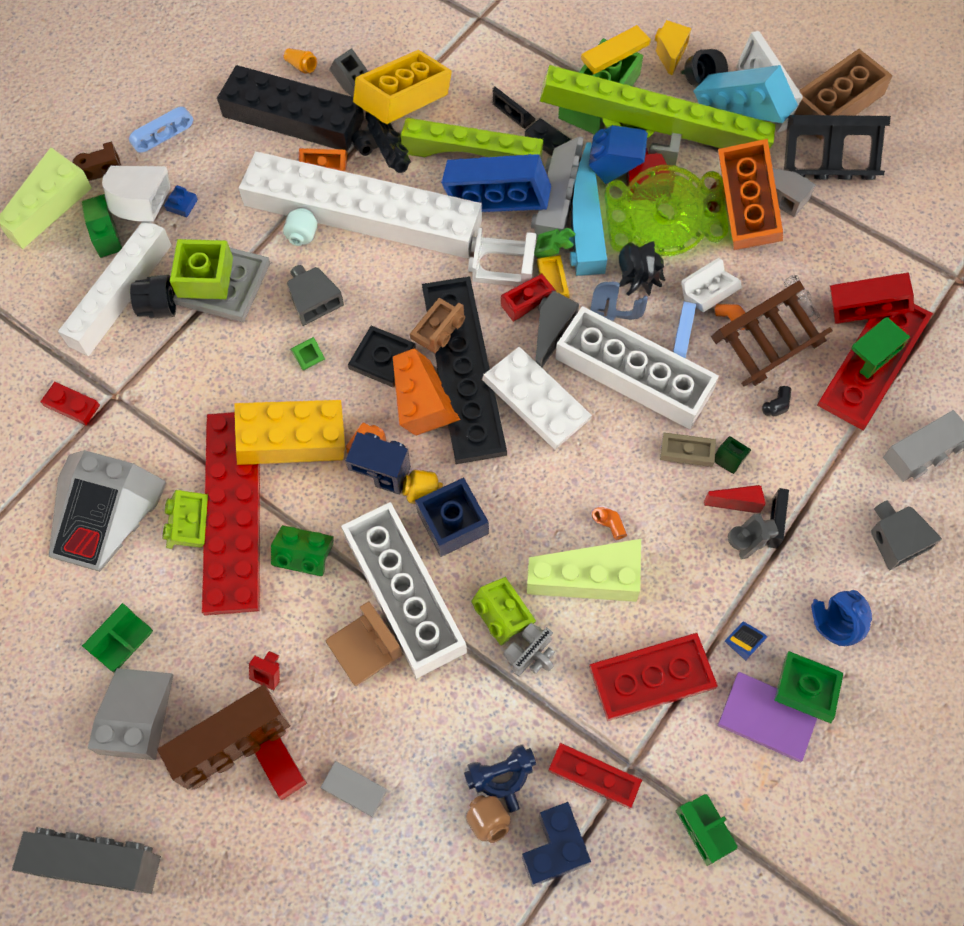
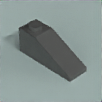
M352 48L334 59L329 69L341 87L351 97H354L356 77L369 72Z
M554 290L548 298H543L538 308L540 317L536 363L542 368L556 349L558 341L577 315L579 303Z

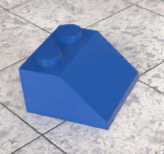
M614 125L605 130H599L593 136L589 166L605 184L611 182L645 162L648 133L641 129Z

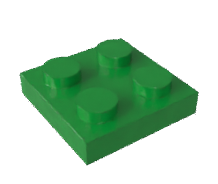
M788 651L784 658L774 701L831 724L836 715L844 673Z

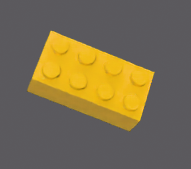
M416 50L357 76L355 79L353 102L378 118L381 122L389 124L448 95L452 70L422 51Z
M341 400L234 403L237 465L340 461L344 459L345 440Z

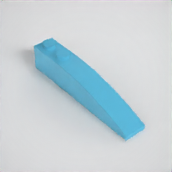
M591 142L586 143L582 154L573 195L571 230L576 235L569 238V240L573 243V252H570L571 267L575 266L576 276L605 274L607 265L596 173L589 166Z

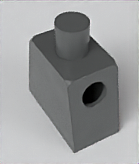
M302 265L292 268L290 273L293 278L287 282L303 326L344 306L340 289L319 268L315 267L308 271Z
M887 500L874 508L881 520L873 527L871 533L889 570L933 549L942 540L940 535L913 507L908 506L896 512Z

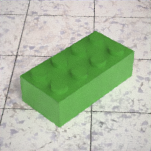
M603 38L599 44L607 41V39ZM636 52L596 74H593L584 64L579 73L633 86L641 74L643 55ZM559 107V119L594 135L605 127L601 117Z

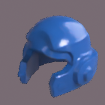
M851 590L836 593L830 598L827 610L825 609L824 601L813 599L811 610L815 627L830 642L838 646H850L866 638L870 631L872 612L869 603L858 591Z

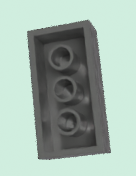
M36 827L35 833L23 831L12 871L152 894L161 856L152 853L153 847L144 846L145 844L126 841L125 847H123L124 843L110 838L96 836L94 839L85 837L83 834L66 832L64 834L55 832L52 829Z

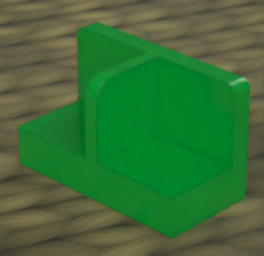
M888 317L879 322L851 347L865 361L860 373L867 379L898 354L910 338L907 333Z
M122 603L82 647L110 671L115 673L116 669L120 668L152 634L153 630Z
M707 794L685 803L676 810L706 866L737 850L738 846L724 823L727 820L726 817H720Z

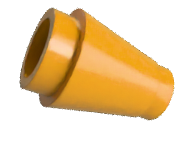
M287 48L284 52V60L302 73H312L315 70L317 58L311 51Z

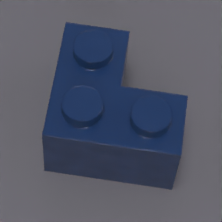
M369 432L365 434L356 433L345 460L349 471L371 477L374 480L375 487L398 495L402 491L404 477L408 475L411 468L409 451L404 444L397 441H390L389 443L380 440L379 436Z
M569 802L540 812L539 819L548 844L522 853V860L532 887L588 866L591 863Z

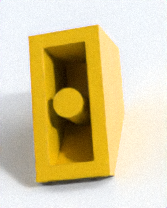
M666 20L662 29L658 28L654 41L657 42L656 53L668 74L673 75L688 46L691 28Z

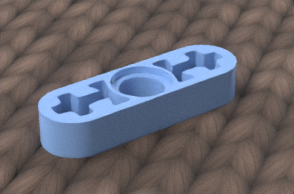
M177 107L134 130L129 136V142L137 152H146L188 129L193 123V117L185 107ZM166 126L162 132L157 133L161 127Z
M686 301L683 302L673 353L683 358H686L696 309V303Z

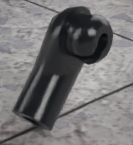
M780 386L777 398L763 404V414L775 417L786 413L790 406L792 389L788 386Z

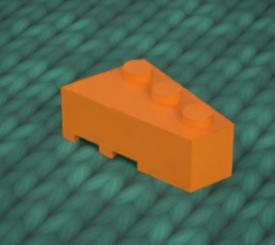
M415 348L393 356L399 425L416 436L460 420L450 403L449 396L445 394L441 386L442 382L427 357Z

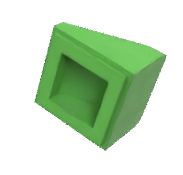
M314 337L290 349L303 371L325 360Z

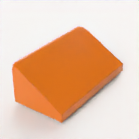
M299 148L300 162L346 172L348 158L346 150Z

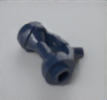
M523 744L516 746L511 751L512 754L505 761L491 766L481 765L480 762L468 764L469 771L464 772V776L469 790L475 788L477 794L483 792L488 796L504 797L509 813L519 810L520 806L515 792L520 791L526 782L528 774L533 773L532 766L536 765L531 748L525 749ZM510 771L513 772L512 777L504 783L492 781L494 777Z

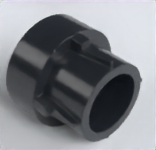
M170 275L147 277V279L136 280L131 284V304L137 317L168 318L175 316L176 305L173 301L175 292L170 283Z

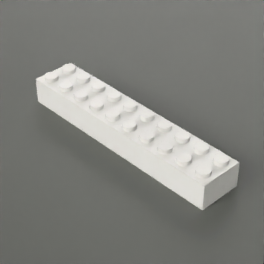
M256 151L239 186L243 204L247 207L288 216L293 210L304 208L313 213L319 224L469 259L471 253L472 238L477 236L478 228H480L482 222V203Z

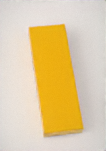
M636 25L582 53L581 60L593 74H596L649 46L651 39Z

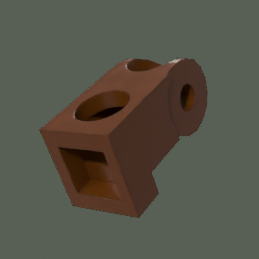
M112 141L104 143V149L91 152L90 154L80 153L74 157L73 164L84 171L88 181L103 178L110 166H121L119 155Z

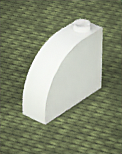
M110 166L102 181L108 209L114 215L132 221L154 222L171 188L167 166Z

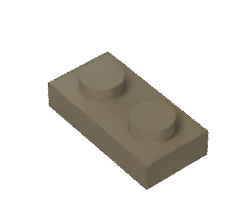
M664 432L660 460L713 467L716 439Z

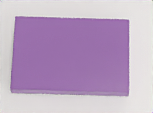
M738 672L717 726L797 762H802L817 718L774 701L777 688Z

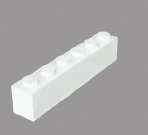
M142 221L58 332L68 347L87 356L92 353L130 302L131 284L136 280L147 279L172 246L164 228L151 222Z

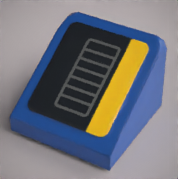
M743 621L724 642L746 661L766 640L767 636Z

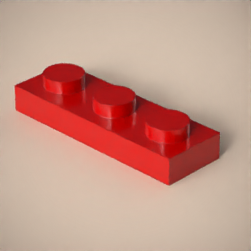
M563 743L559 744L548 772L628 809L632 808L642 783V779Z

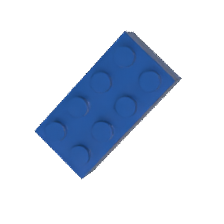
M539 154L447 160L441 182L448 196L482 203V212L546 210L552 187Z

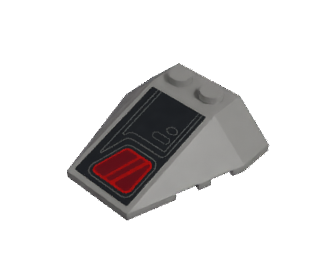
M86 450L70 454L58 477L49 557L100 572L123 546L122 542L131 531L135 532L140 526L138 523L148 512H152L157 506L166 486V481L134 463Z

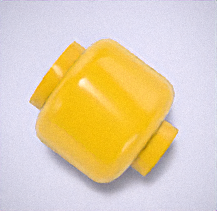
M415 469L409 475H405L402 495L406 496L410 504H416L415 500L442 488L443 483L438 482V476L435 472Z

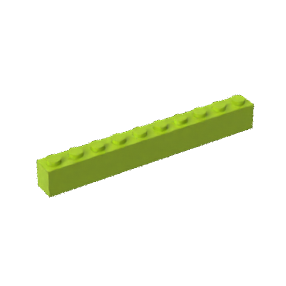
M549 65L543 81L539 102L671 136L672 133L681 134L683 139L718 148H726L768 139L769 149L774 144L775 123Z

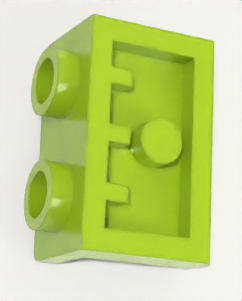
M175 490L171 499L167 498L165 514L169 515L168 524L165 523L162 534V538L166 540L167 549H172L174 545L198 548L204 546L208 494Z
M506 576L480 587L471 600L476 613L481 616L489 628L490 634L497 640L499 645L506 644L511 636L524 631L530 623L534 624L536 622Z

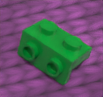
M282 525L271 544V565L323 576L325 560L333 546L334 536Z

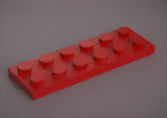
M914 304V312L869 319L856 341L886 317L907 333L910 338L898 354L868 379L860 373L865 361L851 349L817 406L864 431L933 313Z

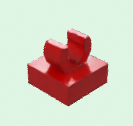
M271 651L266 654L264 659L254 655L249 663V679L260 685L264 684L267 688L274 691L280 682L279 663H277L280 655Z

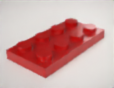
M698 633L589 665L607 722L714 690L718 687Z

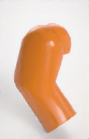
M716 304L715 306L716 316L729 317L731 321L746 313L738 304Z
M597 507L592 511L593 520L598 524L609 527L615 540H620L627 536L618 512L605 507Z

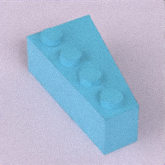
M780 65L709 74L693 91L699 104L777 123H783L798 106Z

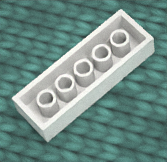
M583 306L558 341L556 347V360L688 429H691L713 393L719 375Z
M389 502L342 525L344 536L416 679L466 654V643L392 503Z

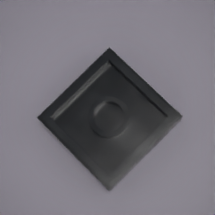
M371 325L348 363V368L390 387H394L393 356L414 348L416 349V344Z

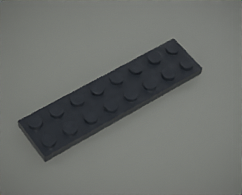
M468 276L422 284L426 312L429 311L438 298L454 307L458 303L464 305L465 320L460 328H455L450 334L448 343L434 353L438 375L442 382L441 386L445 394L449 396L450 403L460 418L459 421L448 424L455 464L507 456L495 392L482 380L483 375L490 368L471 278Z

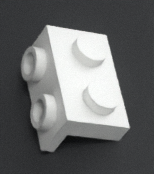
M720 258L715 259L681 282L684 301L696 303V308L702 312H705L742 288L740 279L724 271L723 260Z

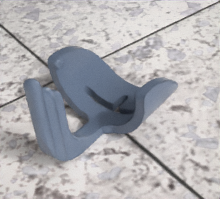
M602 282L595 287L591 311L611 321H614L615 318L634 320L643 316L647 305V296L635 300L632 310L618 311L616 304L620 283ZM609 300L607 316H604V312L600 311H605L606 301Z

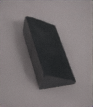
M493 87V105L524 129L535 121V118L497 87Z

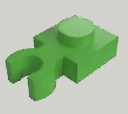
M565 228L561 232L555 229L539 234L534 255L537 258L557 255L560 248L569 249L573 247V243L569 238L574 237L576 234L570 228Z

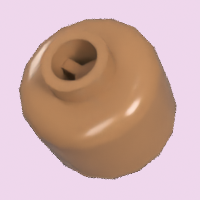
M484 795L478 796L471 801L470 809L466 814V821L475 836L480 841H488L489 843L501 840L509 831L508 826L511 819L501 801L496 796L485 797Z

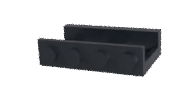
M789 115L784 170L796 172L803 177L805 175H814V179H828L829 175H838L837 179L852 180V175H861L862 180H876V175L885 174V170H881L885 126H890L891 116ZM799 135H822L824 137L822 165L820 168L803 169L795 167L796 144ZM869 135L871 137L869 165L866 169H844L842 167L844 139L846 136Z

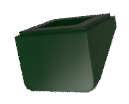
M729 436L715 453V463L734 474L749 455L751 449Z

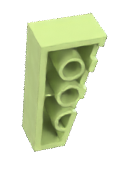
M50 147L0 214V227L6 237L22 249L30 244L92 189L84 171Z
M641 539L529 557L527 594L637 602L641 581Z

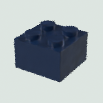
M464 477L415 500L417 513L440 557L489 534V522Z

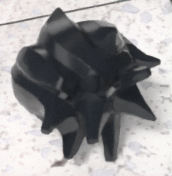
M654 241L641 247L631 242L626 244L620 251L618 259L623 274L620 287L630 283V290L626 293L630 296L642 285L648 296H650L652 285L662 287L660 280L665 281L663 275L664 260L655 252Z

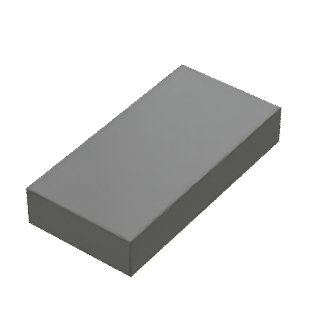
M337 761L333 764L320 787L322 790L371 817L374 816L387 792L386 788Z

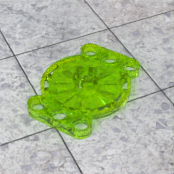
M659 165L639 173L628 187L624 182L614 180L605 189L604 197L611 247L616 251L620 252L624 247L615 242L617 234L626 235L628 243L634 242L639 247L645 245L644 243L647 244L654 241L655 248H657L655 252L660 256H675L693 249L704 236L711 242H719L728 233L723 180L721 175L715 171L706 172L699 179L685 168L675 165ZM670 170L669 173L655 174L656 171ZM675 172L684 174L685 176L689 177V180H687L683 176L676 175ZM649 174V178L645 179L641 184L637 183L641 177ZM706 178L715 179L717 187L715 189L707 188L704 183ZM614 186L619 187L622 190V196L620 198H613L609 193V189ZM708 202H717L720 206L719 212H710L707 207ZM661 204H668L674 209V215L671 219L661 210H658ZM621 210L625 214V220L622 222L615 221L612 217V212ZM711 225H719L723 230L722 235H712L710 231ZM690 239H697L693 244L687 247L684 246ZM664 249H678L676 251H664Z

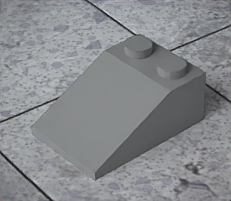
M117 668L94 719L88 749L98 755L156 760L173 674Z

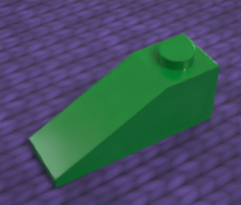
M105 194L83 200L82 206L86 227L100 258L118 253L122 249V244L111 211L108 209Z

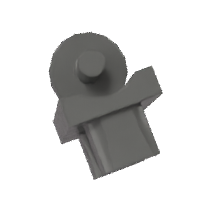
M761 513L753 514L742 526H736L730 530L728 541L733 548L740 550V558L746 559L758 549L766 546V542L771 538H775L779 532L773 519L763 520Z

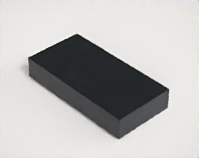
M779 488L772 498L770 519L775 521L779 534L767 541V545L770 548L777 549L784 540L789 489Z

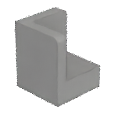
M672 133L670 145L651 143L649 154H662L667 166L675 168L681 134Z

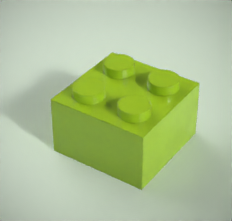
M177 239L170 283L177 298L227 299L233 256L226 240Z

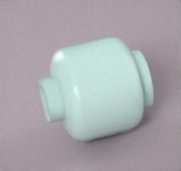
M299 208L293 210L286 218L283 233L293 245L309 244L314 238L317 220L313 213L307 209Z

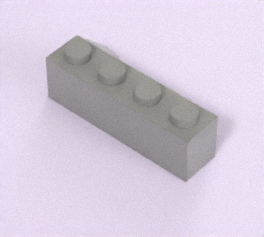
M577 137L554 148L552 158H547L545 171L548 172L547 176L552 187L547 209L538 210V214H533L531 228L535 229L536 239H538L539 234L555 229L561 232L567 227L573 201L575 180L582 157L583 137Z

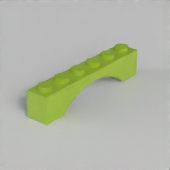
M407 117L401 133V143L408 149L407 154L425 158L443 152H466L484 157L539 154L542 160L543 139Z

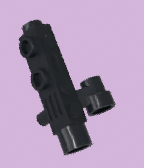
M366 111L365 118L370 131L358 130L352 135L351 141L355 149L361 155L368 156L374 149L379 147L389 168L395 169L397 173L405 172L411 160L407 154L408 149L401 143V133L396 132L391 123L385 124Z

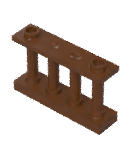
M800 280L711 335L715 344L723 340L726 343H730L751 377L741 383L743 387L751 382L754 386L758 385L768 378L766 376L767 372L810 345L814 349L827 341L825 336L833 331L829 327L819 333L798 302L799 297L797 294L805 289ZM783 303L786 307H790L810 340L802 345L798 344L778 313L780 311L778 306ZM765 316L766 319L769 318L791 352L781 358L778 356L758 325L760 317ZM742 328L751 332L771 363L762 370H759L738 338L740 335L738 331Z

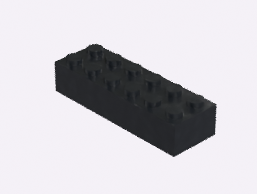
M235 65L217 97L222 116L225 118L337 150H346L347 152L352 144V135L359 130L364 120L363 109L353 102V97L239 65Z

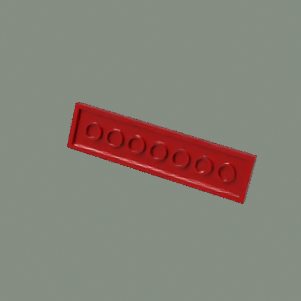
M235 412L207 414L205 494H208L205 543L203 546L202 613L206 616L260 611V464L237 465Z

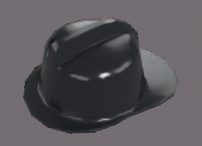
M717 49L699 50L687 59L684 70L680 71V74L685 75L690 85L698 86L709 74L728 72L727 59Z

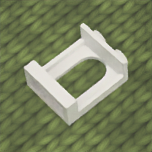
M478 228L477 237L472 238L471 251L475 252L474 257L469 258L468 272H472L473 282L519 286L532 279L536 233L527 232L526 241L482 237V228ZM489 253L524 256L521 274L487 271L481 267L480 259Z

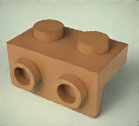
M438 298L411 331L410 339L436 353L440 347H444L448 343L450 334L454 329L460 328L465 320L464 305L458 303L454 307Z

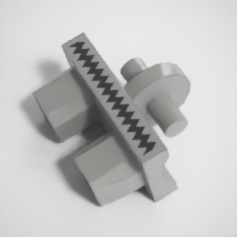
M530 623L522 632L521 637L531 645L524 651L513 642L505 650L504 656L513 666L512 672L518 677L534 660L536 662L530 669L535 674L541 668L550 671L554 667L549 659L555 652L548 647L543 654L541 653L552 641L551 636L553 632L546 627L542 630L533 623Z

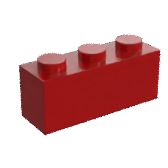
M909 272L830 285L835 324L914 312V293Z

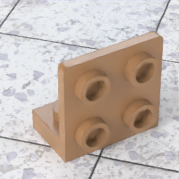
M370 601L360 606L361 617L326 639L327 645L354 686H358L403 655L400 645Z

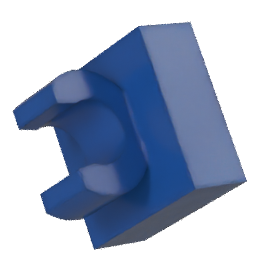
M176 185L164 206L166 211L187 218L198 198L196 194L188 192L186 188Z

